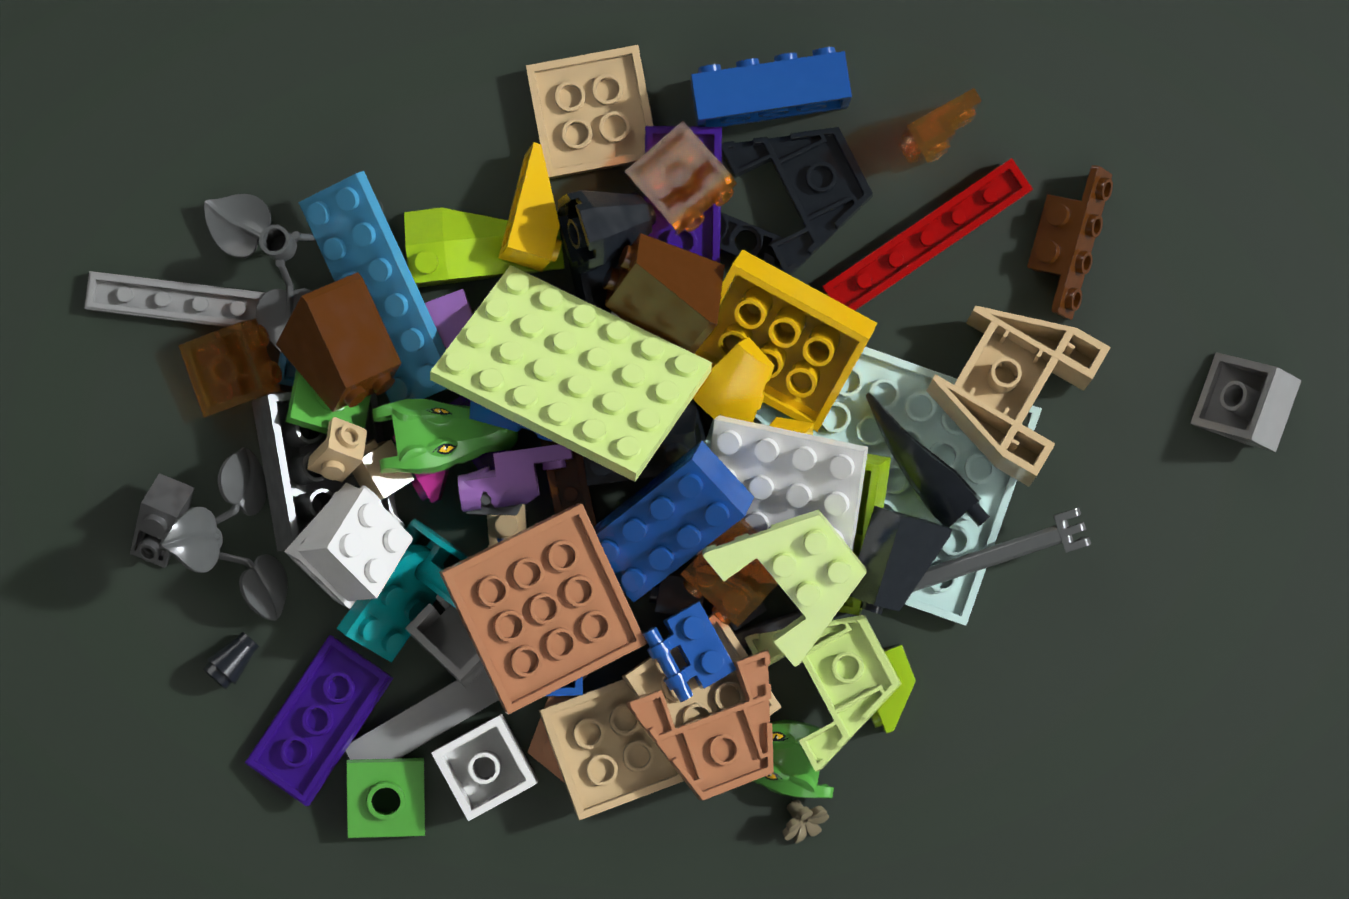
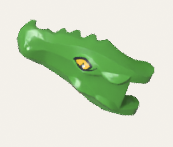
M404 399L372 409L374 421L393 420L398 455L379 460L381 474L395 472L434 474L447 470L455 464H462L478 458L484 453L511 450L518 440V432L469 419L470 406L447 404L427 399Z
M794 720L770 722L772 723L774 773L752 782L784 796L832 799L834 787L827 784H818L820 770L815 772L799 742L802 738L821 728L810 723Z

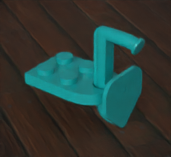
M413 518L405 529L413 537V540L378 598L356 600L337 627L345 636L390 662L394 660L411 636L405 628L429 603L433 605L437 595L456 608L439 572L445 569L443 563L450 554L460 560L469 557L416 518ZM422 535L431 540L427 547L416 545Z

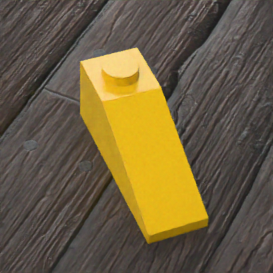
M534 142L524 155L498 258L542 272L550 261L555 262L557 260L562 240L557 239L560 224L542 146Z

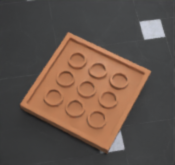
M577 503L439 572L499 701L508 715L647 644L582 503Z

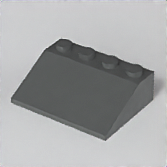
M292 392L266 395L252 401L277 552L285 551L330 501L334 493L338 492L345 483L361 488L353 473L343 482L326 479L321 474L307 470L309 456L326 440L327 434L286 422ZM376 392L371 394L365 424L367 431L366 442L375 439L377 443L385 441L382 423L374 421L372 409L379 407ZM394 493L379 501L386 510L391 511L398 517Z

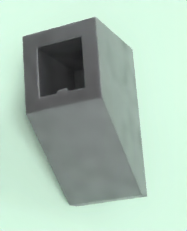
M158 474L141 502L130 554L164 568L167 566L171 554L161 549L159 544L173 522L190 509L194 487L163 474Z

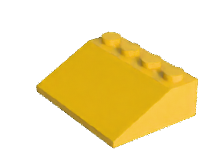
M742 249L722 283L717 326L695 354L712 362L713 368L736 344L750 337L775 365L770 381L766 383L763 391V403L794 420L814 423L813 430L818 432L867 345L877 323Z

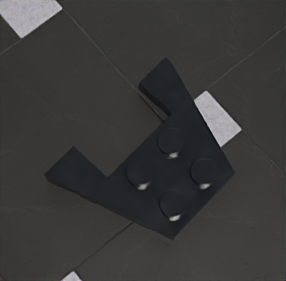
M839 127L790 133L789 136L775 138L760 137L753 138L752 141L722 143V153L735 178L768 162H772L805 227L771 244V250L781 270L789 275L794 274L873 197V192Z

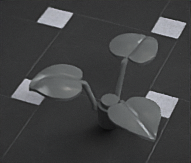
M235 194L206 200L204 202V213L208 229L216 244L225 253L238 258L249 257L256 251L259 242L261 249L276 261V266L279 268L286 285V291L283 289L268 291L258 302L256 319L263 335L281 352L276 343L300 297L312 292L306 288L293 291V283L285 266V261L294 256L297 249V241L316 242L313 234H303L298 231L290 234L280 225H271V213L268 206L257 196ZM378 200V203H379V205H380V207H381V209H382V211H383V205H382V203Z
M243 447L225 459L218 474L220 493L227 503L233 504L232 507L217 517L204 507L188 509L173 522L162 538L159 547L173 555L187 569L196 573L208 572L214 567L218 559L246 566L247 570L241 574L239 579L240 591L244 600L259 616L269 621H275L281 616L288 588L287 575L280 561L271 555L264 554L259 555L253 563L249 558L220 552L223 535L217 528V524L236 515L239 509L247 516L256 515L262 509L267 496L263 467L258 458L249 449Z

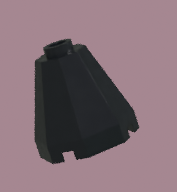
M579 190L568 193L558 200V209L565 207V216L558 217L561 236L567 256L571 262H581L582 265L577 267L580 274L601 267L622 253L626 245L631 246L640 233L645 235L652 233V225L656 224V214L652 204L646 202L641 195Z

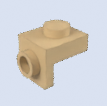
M333 417L329 421L326 440L309 456L307 470L321 474L326 479L343 482L363 462L367 435L366 429Z

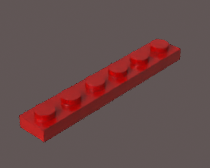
M1011 158L823 285L822 289L827 296L856 311L1030 193L1033 188Z

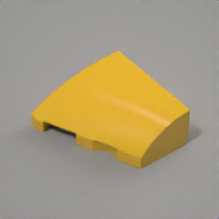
M747 337L736 344L711 369L710 374L693 399L713 419L721 415L754 422L756 412L761 409L764 400L763 391L765 385L770 381L775 365L750 337Z

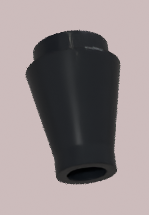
M241 632L237 638L207 659L209 663L203 670L224 689H227L231 683L236 685L259 646L248 635Z

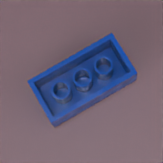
M824 47L813 50V56L798 58L797 53H784L774 56L775 62L759 64V59L752 58L737 61L735 68L721 70L720 64L699 67L698 73L691 74V90L697 127H727L848 108L852 94L845 51L836 52L835 47Z
M701 441L593 528L622 591L635 602L744 518L754 496L711 449Z

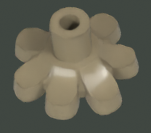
M800 800L792 801L788 804L787 810L793 818L786 824L787 827L782 833L785 840L793 838L795 844L803 841L807 836V832L812 837L818 835L822 831L818 824L824 823L829 818L827 810L822 806L809 809L807 806L804 807Z

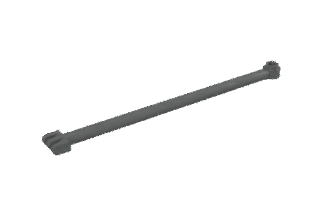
M1073 508L1053 515L1056 523L1054 526L930 566L913 592L1061 543L1066 553L1090 545L1089 536L1081 537L1075 541L1072 534L1086 530L1085 523L1080 522L1069 526L1067 521L1082 515L1080 508ZM796 610L733 631L742 647L745 648L748 647L745 637L783 629L803 615L800 610ZM837 612L834 618L845 615L847 613Z

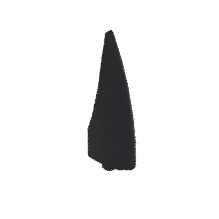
M868 392L865 395L891 454L910 485L932 515L943 526L949 528L966 513L978 527L981 526L990 517L977 503L981 500V497L955 469L914 439L878 400Z

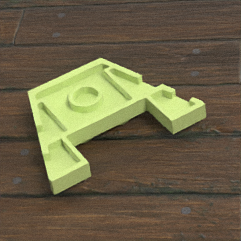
M819 509L773 524L770 529L752 535L746 533L734 537V541L719 546L713 544L702 550V556L723 581H726L753 560L758 559L803 613V615L773 636L774 643L794 667L801 663L867 573L865 566Z
M865 615L832 620L802 660L834 719L832 723L799 740L815 772L826 766L902 684ZM782 629L745 637L753 654L763 650L769 651L770 665L786 657L773 640V636Z

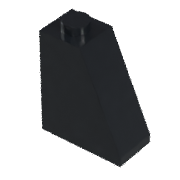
M874 506L858 557L865 566L867 573L850 597L861 600L860 608L877 614H882L884 608L900 611L949 539L952 529L922 518Z

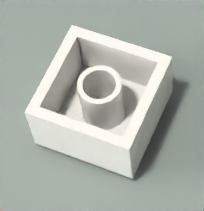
M365 488L334 493L298 552L347 601L376 599L412 542L413 537Z
M503 714L492 718L431 753L468 821L534 786L539 781Z

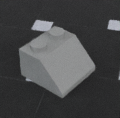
M1216 352L1190 424L1250 446L1276 452L1301 380L1275 366Z

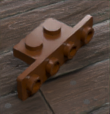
M1092 165L1090 168L1082 201L1047 194L1027 268L1033 271L1060 276L1051 311L1069 320L1073 319L1075 311L1081 305L1082 284L1085 274L1090 271L1092 266V248L1095 238L1099 236L1102 230V212L1105 202L1110 198L1113 190L1112 174L1096 165Z

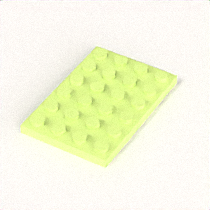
M510 265L431 369L430 380L636 482L710 374L712 362Z

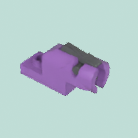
M557 444L493 453L494 470H490V466L469 474L458 475L462 511L467 514L517 515L522 504H527L540 495L536 464L542 463L543 470L565 468V460L573 459L572 450Z

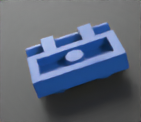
M700 601L694 602L663 621L670 633L669 636L662 638L657 627H653L643 633L649 645V648H647L652 660L657 659L666 676L664 679L669 691L674 690L680 702L693 696L687 684L689 679L694 677L699 688L705 689L737 670ZM676 646L687 664L679 669L670 653Z

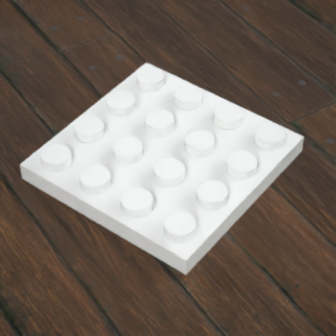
M721 415L714 419L711 451L754 496V499L746 516L708 546L713 544L719 546L734 541V537L746 533L752 535L770 529L773 524L819 509L853 551L868 447ZM702 550L698 552L696 564L712 568L702 556ZM758 559L753 560L736 573L776 582Z

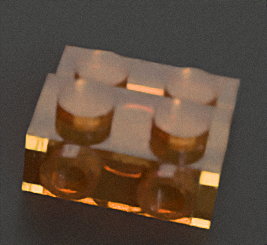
M975 88L906 126L901 135L903 142L899 145L910 164L918 162L923 158L926 159L927 163H930L948 152L947 149L951 147L949 143L956 134L955 131L972 122L973 117L977 115L976 109L982 100Z
M684 121L625 170L627 176L678 234L684 229L690 232L698 228L704 221L703 213L713 204L722 206L727 203L734 194L732 188L737 185L730 172Z
M256 318L238 322L179 345L203 417L211 416L281 391L279 382L282 380L281 369L275 361L270 360L266 346L269 344V335L264 326L258 325Z
M742 518L708 546L713 544L719 546L734 541V537L746 533L752 535L758 532ZM702 551L681 573L686 579L683 582L684 587L690 594L696 598L704 596L714 605L712 612L718 620L726 625L732 622L737 627L778 585L758 559L753 560L726 581H723L702 556Z

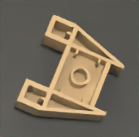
M975 306L966 323L984 333L954 385L935 374L926 391L997 469L1029 487L1037 477L1055 445L1052 441L1022 425L1048 377L1053 373L1084 391L1092 381L1111 347L1075 327Z

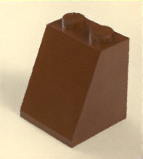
M640 233L631 246L626 245L624 247L618 265L615 268L611 266L605 275L603 288L607 289L605 306L621 319L695 354L717 326L725 265Z
M358 272L302 295L276 343V346L332 412L347 405L350 408L362 402L365 397L375 392L377 395L386 392L394 384L395 379L393 377L401 365V360L368 288Z

